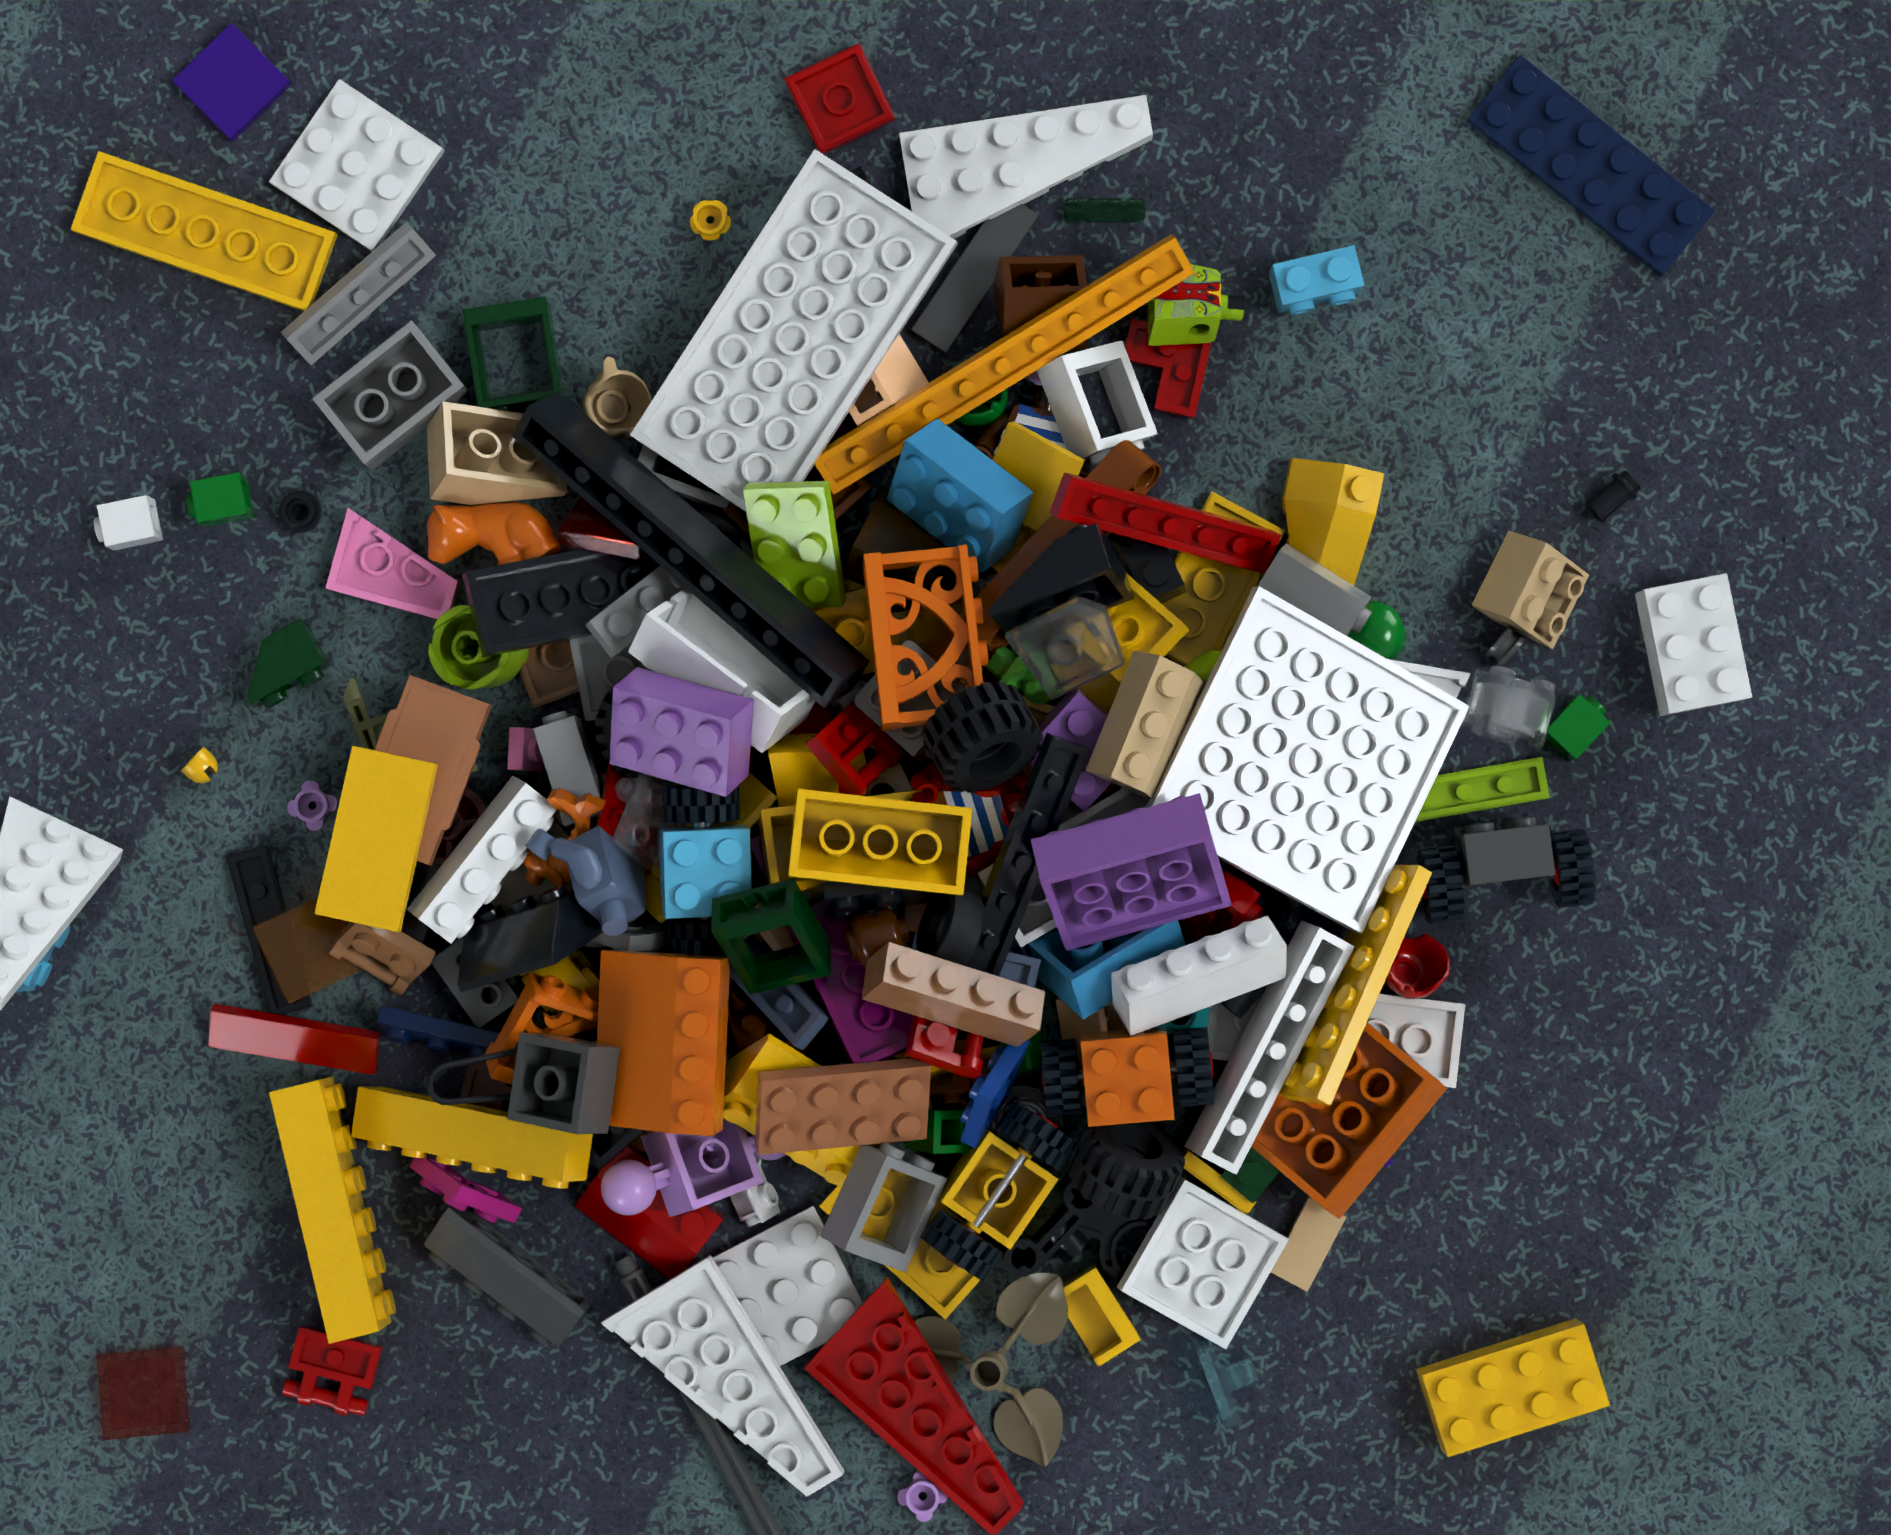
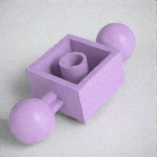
M724 1117L723 1130L714 1136L670 1134L653 1131L641 1136L651 1165L646 1166L636 1160H622L613 1164L602 1178L601 1194L604 1202L612 1211L630 1216L646 1210L653 1202L656 1191L660 1190L669 1217L693 1211L764 1183L755 1156L764 1160H777L786 1154L759 1155L755 1147V1135L737 1124L727 1121Z

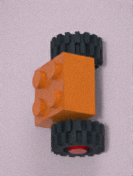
M1166 1026L1153 1027L1130 1036L1127 1029L1081 1033L1083 1068H1080V1072L1075 1038L1041 1041V1074L1047 1117L1082 1115L1081 1081V1086L1085 1085L1088 1127L1175 1120L1171 1078H1175V1073H1177L1180 1107L1214 1104L1212 1082L1214 1072L1212 1052L1210 1053L1207 1027L1173 1030L1176 1064H1174V1060H1169Z

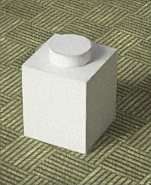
M144 495L97 505L99 517L94 518V529L98 541L104 542L105 547L119 550L163 540L155 499Z

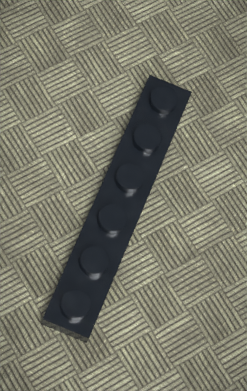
M1048 732L1046 733L981 895L985 907L982 932L973 954L964 966L992 975H1000L1039 878L1031 839L1042 837L1052 831H1058L1090 752V749L1085 745Z

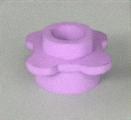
M306 781L302 784V791L296 795L294 800L289 801L287 810L291 816L305 821L309 830L317 831L324 826L323 820L329 812L337 809L338 800L334 795H326L321 791L317 782ZM310 802L316 803L314 810L309 808Z
M916 1471L913 1474V1481L907 1488L901 1489L898 1492L897 1499L901 1506H908L916 1514L917 1520L926 1522L932 1518L933 1511L936 1510L938 1504L945 1503L948 1496L920 1471ZM921 1492H925L927 1494V1498L921 1500L919 1498V1494Z

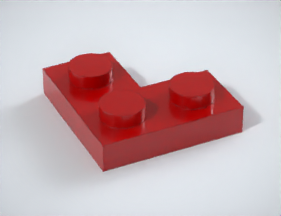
M1131 318L1125 343V349L1130 362L1162 370L1153 411L1194 420L1211 343L1151 346L1148 345V322Z

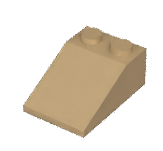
M443 401L427 425L430 499L476 505L565 496L567 493V484L512 437L524 415L522 413Z

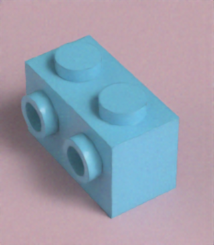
M1355 245L1272 265L1268 273L1278 313L1290 310L1291 315H1300L1315 310V304L1327 301L1331 302V306L1356 300L1355 295L1359 294L1365 286Z

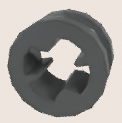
M1510 626L1494 640L1484 653L1487 657H1495L1496 665L1499 668L1512 657L1525 641L1521 636L1519 638L1512 635L1513 629Z

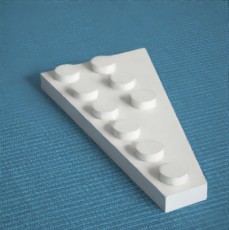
M711 1255L601 1322L612 1333L614 1331L630 1344V1348L641 1358L645 1357L662 1371L666 1379L714 1419H719L734 1432L733 1435L742 1443L750 1445L768 1461L767 1464L805 1496L811 1495L844 1474L843 1467Z

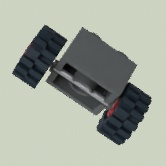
M1536 817L1504 821V830L1495 831L1494 822L1462 826L1463 835L1452 836L1453 845L1418 849V865L1432 872L1421 897L1426 921L1428 924L1463 920L1465 914V902L1463 900L1465 886L1547 876L1550 885H1552V896L1558 908L1594 904V893H1596L1594 881H1596V875L1593 871L1594 859L1591 857L1592 849L1591 845H1589L1586 831L1584 829L1550 832L1549 824L1537 825Z

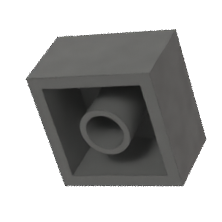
M520 1033L507 1119L574 1134H608L620 1047L551 1033Z

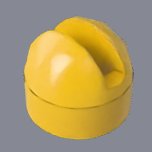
M203 746L181 769V772L195 783L203 784L211 781L204 771L208 769L216 775L218 773V763L213 754Z

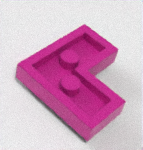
M431 1157L414 1158L409 1166L423 1177L420 1182L421 1185L441 1195L445 1193L442 1200L458 1210L465 1211L467 1206L473 1207V1212L476 1215L492 1223H495L498 1217L515 1223L522 1210L520 1206L502 1193L470 1181L450 1165L437 1163L436 1159Z

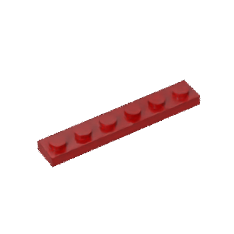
M1066 472L1063 474L1049 513L1059 519L1082 525L1097 523L1101 530L1263 574L1269 568L1281 535L1274 530Z

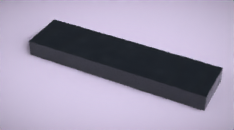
M269 845L226 856L269 1013L285 1015L313 1007Z

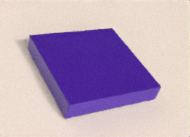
M232 22L172 80L232 142L292 85Z

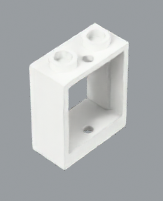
M1122 340L1062 355L1037 370L1066 449L1084 460H1089L1091 466L1098 465L1118 443L1124 440L1131 441L1143 450L1145 449L1143 442L1158 434ZM1099 371L1122 432L1121 434L1101 439L1078 376Z

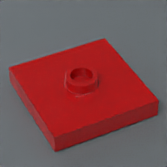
M860 43L784 78V82L817 150L823 155L895 121V116Z

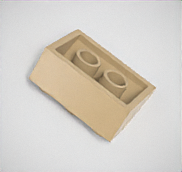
M1134 651L1085 771L1148 800L1153 798L1183 729L1206 683L1195 672L1160 655Z

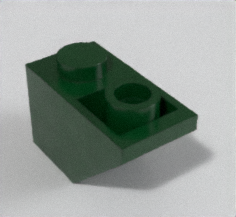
M298 619L262 640L247 693V699L251 705L260 706L264 704L266 709L271 708L288 698L286 693L288 689L299 683L302 688H305L325 677L322 670L331 666L306 621Z

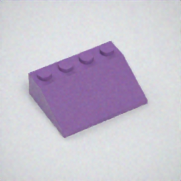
M1200 793L1191 796H1179L1169 802L1147 808H1136L1122 815L1104 820H1092L1082 826L1064 831H1052L1042 837L1031 839L1040 882L1066 951L1232 906Z

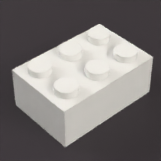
M1727 573L1644 589L1635 593L1660 716L1752 698Z

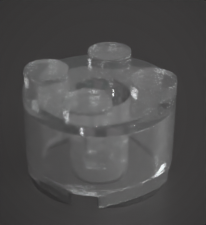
M1491 666L1490 672L1481 671L1479 674H1476L1467 701L1469 709L1461 725L1467 727L1473 724L1471 728L1472 733L1507 745L1515 746L1517 740L1524 739L1529 740L1527 748H1542L1557 696L1554 694L1556 685L1543 679L1532 678L1528 682L1515 678L1516 672L1502 666Z

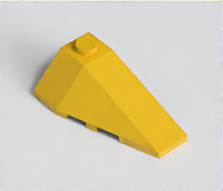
M1290 458L1282 495L1283 514L1286 513L1288 530L1286 543L1347 582L1355 585L1375 520L1384 473L1342 463Z

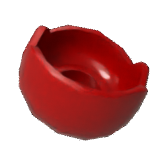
M1422 934L1415 938L1404 937L1385 980L1389 989L1407 999H1420L1433 994L1449 976L1450 958L1445 947L1427 934Z

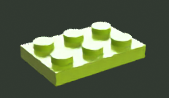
M829 481L748 483L743 488L754 561L808 608L842 607L846 602V594Z

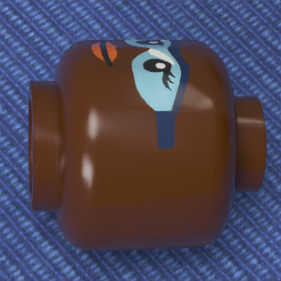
M878 907L856 913L850 919V927L844 928L845 940L852 961L859 960L864 967L867 965V960L888 942L903 946V943L910 942L905 918H896L894 912L889 907Z

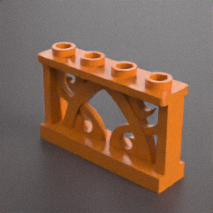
M967 544L958 545L957 547L881 554V552L867 553L863 556V573L881 731L926 725L929 717L935 714L934 711L945 703L939 698L934 688L940 681L943 688L951 694H957L952 688V682L955 679L965 680L969 688L983 683L981 666H988V650L986 640H978L976 624L983 623V608L981 598H973L972 582H978V565L976 556H968ZM939 565L946 566L955 573L956 586L953 590L945 591L940 586V581L943 578L941 576L933 582L930 592L922 588L924 577L933 567ZM919 567L914 584L900 579L884 577L883 570ZM960 598L962 601L964 620L950 606L956 603ZM906 599L912 601L911 610L905 619L898 620L892 616L891 608L894 605H901L905 610ZM920 605L936 615L954 635L945 653L929 670L924 660L912 649L900 645H891V636L899 635L913 625L918 616ZM966 645L969 668L956 664ZM902 660L913 662L920 673V677L915 679L912 669L908 675L899 674L897 670L899 662ZM926 692L935 708L899 713L898 705L915 699Z
M530 973L526 979L527 984L495 1042L491 1041L485 1054L514 1049L519 1041V1034L523 1033L524 1030L528 1033H551L569 1037L580 1032L597 1029L599 992L589 987L580 989L567 985L564 981L553 975H545L543 977ZM540 1005L560 1010L554 1016H549L543 1011V1018L548 1026L543 1030L532 1021V1015ZM516 1055L487 1060L486 1064L490 1077L512 1085Z

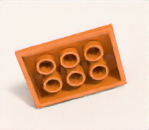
M601 950L597 1043L620 1047L609 1126L670 1134L714 1136L723 1130L730 962L726 956Z
M1367 1022L1331 1106L1292 1101L1278 1094L1251 1147L1321 1207L1340 1219L1448 1088Z

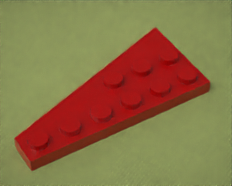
M886 1277L807 1362L804 1369L990 1535H997L1021 1510L1024 1502L889 1278Z

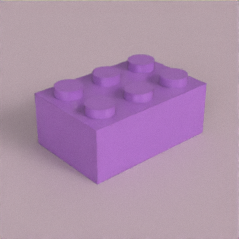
M636 667L613 687L609 764L727 797L749 776L754 699Z

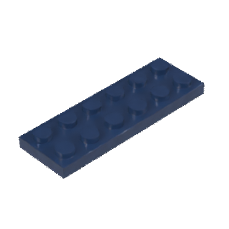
M1521 54L1466 121L1660 277L1666 273L1716 211Z

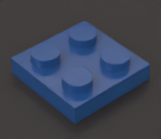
M1025 1041L1018 1047L1008 1044L1006 1048L1000 1045L996 1048L987 1066L990 1069L986 1076L980 1075L969 1093L968 1097L971 1100L960 1119L961 1122L966 1124L960 1141L976 1148L1013 1089L1029 1041Z

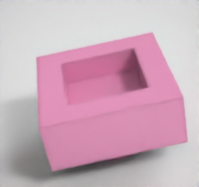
M509 727L508 770L543 772V759L533 729Z

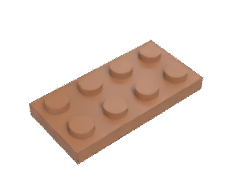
M909 1058L758 1072L755 1147L758 1154L927 1139L931 1064Z

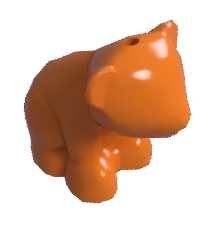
M518 501L476 505H433V511L427 520L428 558L440 564H446L478 545L494 553L499 561L497 565L558 554L561 550L560 544L555 539V534L546 518L537 509Z

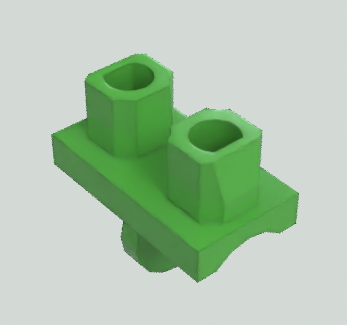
M1025 643L1015 645L1011 650L1001 647L995 651L988 662V666H985L989 672L1000 680L999 682L1015 686L1017 691L1023 693L1034 704L1050 702L1058 692L1057 677L1050 669L1046 668L1048 664L1053 663L1058 658L1050 649L1035 652Z

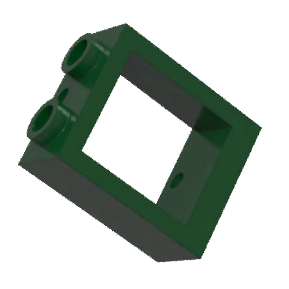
M546 296L463 310L478 407L515 412V409L527 408L528 405L557 391L565 397L551 306ZM540 322L551 389L491 399L481 331Z
M794 878L712 898L711 932L749 994L831 975V942ZM762 903L759 907L754 908L755 905ZM790 925L801 945L754 956L742 936Z

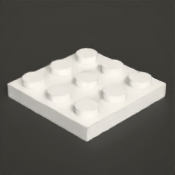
M339 79L269 182L372 252L388 235L444 153V149Z
M1180 1176L1166 1208L1155 1219L1117 1288L1222 1348L1227 1349L1289 1239Z
M814 1205L712 1257L779 1366L826 1343L863 1303L835 1245L820 1236L824 1224Z

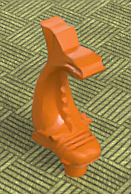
M560 787L556 790L552 789L547 798L548 803L571 817L575 823V827L572 829L571 835L568 836L567 840H572L591 830L590 815L602 810L606 803L605 800L594 797L591 793L576 797L571 792ZM526 848L528 853L522 864L528 869L525 880L529 884L538 886L541 884L543 877L556 886L572 882L567 862L554 858L552 854L545 861Z

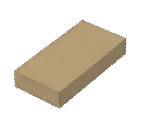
M1308 1196L1287 1235L1289 1241L1271 1273L1308 1292L1346 1216L1343 1215L1338 1219Z

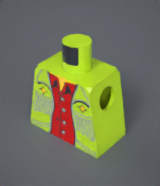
M1191 264L1195 271L1193 275L1147 302L1148 345L1160 346L1213 342L1217 335L1220 320L1242 321L1244 296L1221 294V274L1216 269Z

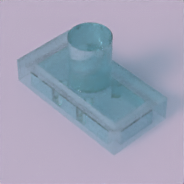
M1206 1339L1193 1344L1225 1428L1228 1429L1242 1424L1230 1392L1259 1382L1251 1357L1221 1368L1210 1340Z

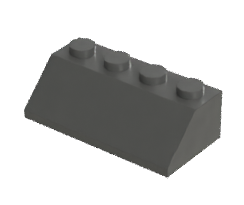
M452 1206L448 1207L423 1244L431 1250L428 1257L445 1270L452 1266L464 1275L461 1281L466 1287L480 1296L484 1292L498 1301L495 1307L499 1312L512 1321H516L518 1317L532 1327L529 1333L547 1347L553 1343L559 1348L593 1303V1301L486 1220L476 1215L468 1207L465 1211L458 1210Z

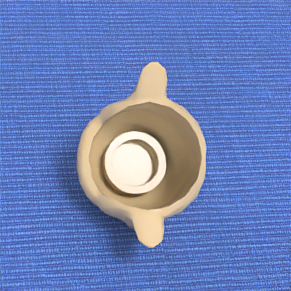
M608 356L603 361V370L598 373L596 379L585 392L582 408L583 413L611 437L631 439L633 438L630 436L631 432L651 403L652 398L646 384L639 376L627 370H618L614 358ZM628 403H629V405H630V407H631V409H630L629 412H628Z

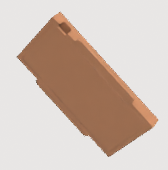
M409 675L397 709L389 711L375 751L438 764L417 858L419 862L432 865L443 834L452 825L481 747L479 739L492 705Z

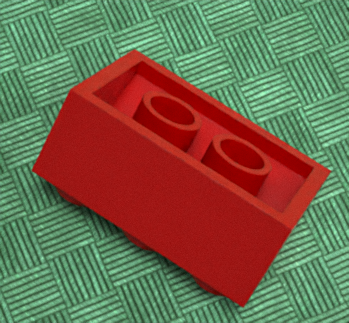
M630 1145L612 1162L601 1168L575 1204V1207L664 1276L671 1279L687 1268L726 1215L712 1204H708L693 1211L669 1217L660 1190L656 1191L651 1205L639 1214L627 1216L612 1211L604 1202L601 1194L602 1178L608 1168L622 1160H636L646 1166L651 1165L646 1153Z

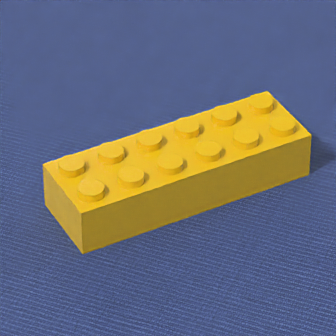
M332 1076L269 1092L328 1343L331 1344L379 1332L392 1322L390 1315L396 1314V1306L392 1291L390 1289L384 1290L381 1274L386 1273L383 1252L381 1248L374 1249L371 1232L376 1231V1222L372 1208H365L361 1191L366 1190V1180L362 1167L360 1165L355 1166L351 1150L356 1149L357 1144L356 1138L351 1137L352 1125H345L341 1109L347 1107L343 1086L341 1083L335 1084L334 1077Z

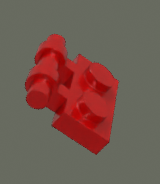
M301 1325L298 1329L288 1368L304 1372L302 1382L286 1379L282 1395L297 1399V1403L310 1407L314 1403L333 1408L334 1413L347 1416L348 1413L365 1416L369 1400L355 1397V1386L366 1389L373 1387L384 1346L354 1338L329 1344L326 1331ZM319 1376L341 1382L339 1392L317 1387Z

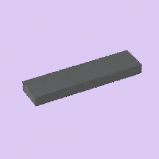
M1020 204L993 219L985 220L911 329V332L946 355L992 288L1000 257H1012L1039 218V215L1023 204Z

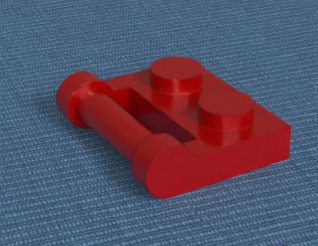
M854 700L806 743L813 754L838 782V790L842 794L864 796L869 784L886 768L894 767L903 758L901 746L885 731H881V727L859 709ZM872 744L876 749L875 756L856 772L850 763Z
M913 1015L905 1055L963 1077L977 1078L980 1077L983 1067L980 1054L984 1037L967 1032L963 1055L953 1052L957 1028Z

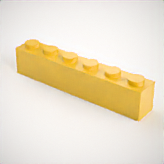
M360 1086L357 1091L351 1137L368 1140L367 1148L391 1151L392 1147L396 1146L402 1148L401 1155L426 1158L427 1153L437 1155L436 1162L440 1164L460 1166L462 1161L472 1163L471 1170L496 1173L498 1168L507 1170L506 1177L510 1179L532 1181V1177L536 1176L543 1178L542 1185L567 1189L569 1182L586 1181L593 1134H574L507 1119V1111L468 1103L441 1105L433 1101L429 1095L385 1086Z

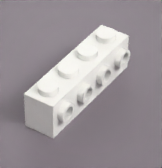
M512 776L407 910L450 944H452L456 937L458 939L462 938L474 923L473 916L482 904H489L497 896L501 889V884L499 883L508 871H514L523 863L528 853L525 844L534 832L539 828L545 832L549 830L554 821L552 815L557 809L526 782Z
M1268 915L1254 921L1243 922L1235 928L1215 935L1205 936L1194 943L1175 950H1167L1156 957L1137 964L1126 965L1120 970L1112 972L1113 1007L1128 1033L1132 1036L1285 979L1287 945Z

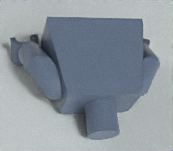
M599 825L572 840L561 837L556 839L539 828L525 844L529 850L545 861L552 854L554 858L567 862L576 900L579 905L601 923L602 931L605 934L611 936L622 934L628 928L627 922L636 920L645 912L644 865Z

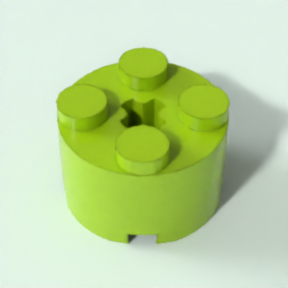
M470 605L453 607L436 620L432 629L434 630L432 643H429L428 651L431 664L438 676L443 681L463 689H483L501 686L516 676L529 657L528 648L482 657Z

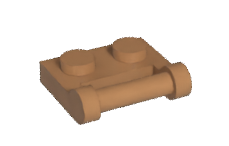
M349 922L336 936L328 950V954L340 960L343 957L390 985L389 990L399 996L431 964L436 951L402 931L394 932Z

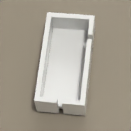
M687 588L672 596L669 602L666 600L645 615L628 651L641 661L647 669L754 699L751 746L761 753L805 721L816 701Z

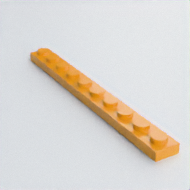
M1170 234L827 445L815 462V466L823 479L829 481L830 490L833 495L901 454L905 440L938 418L946 425L952 423L1193 275L1195 271L1176 237Z

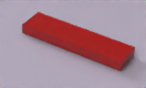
M215 1003L210 1011L208 1047L374 1075L376 1072L380 1043L379 1031Z

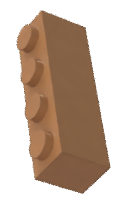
M891 942L885 944L867 960L862 992L863 1000L1015 1047L1020 1046L1040 1031L1045 991Z

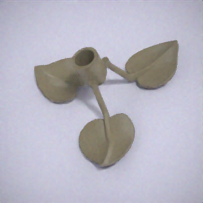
M1035 1272L1029 1274L1030 1276L1020 1277L1010 1283L998 1299L996 1315L1002 1324L1013 1328V1330L998 1351H985L979 1355L976 1361H972L965 1353L958 1352L961 1345V1335L949 1320L935 1315L924 1316L915 1320L914 1322L951 1383L959 1374L958 1360H961L966 1365V1370L970 1371L971 1380L976 1387L984 1391L996 1389L1000 1393L1006 1392L1014 1396L1015 1399L1003 1401L995 1412L993 1425L996 1436L1011 1452L1030 1459L1042 1467H1046L1057 1452L1062 1438L1063 1413L1061 1406L1053 1394L1044 1388H1032L1022 1396L1017 1388L1005 1384L1004 1380L1009 1372V1363L1005 1355L1019 1334L1031 1344L1042 1345L1052 1342L1063 1332L1068 1319V1304L1062 1278L1055 1273Z

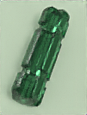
M1067 198L1064 202V219L1067 222H1081L1082 219H1088V222L1121 223L1122 219H1127V223H1141L1144 221L1146 214V205L1142 198H1128L1127 202H1122V198H1088V202H1082V198Z

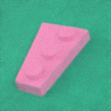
M347 509L325 587L327 590L433 619H438L444 612L453 608L460 582L351 509Z

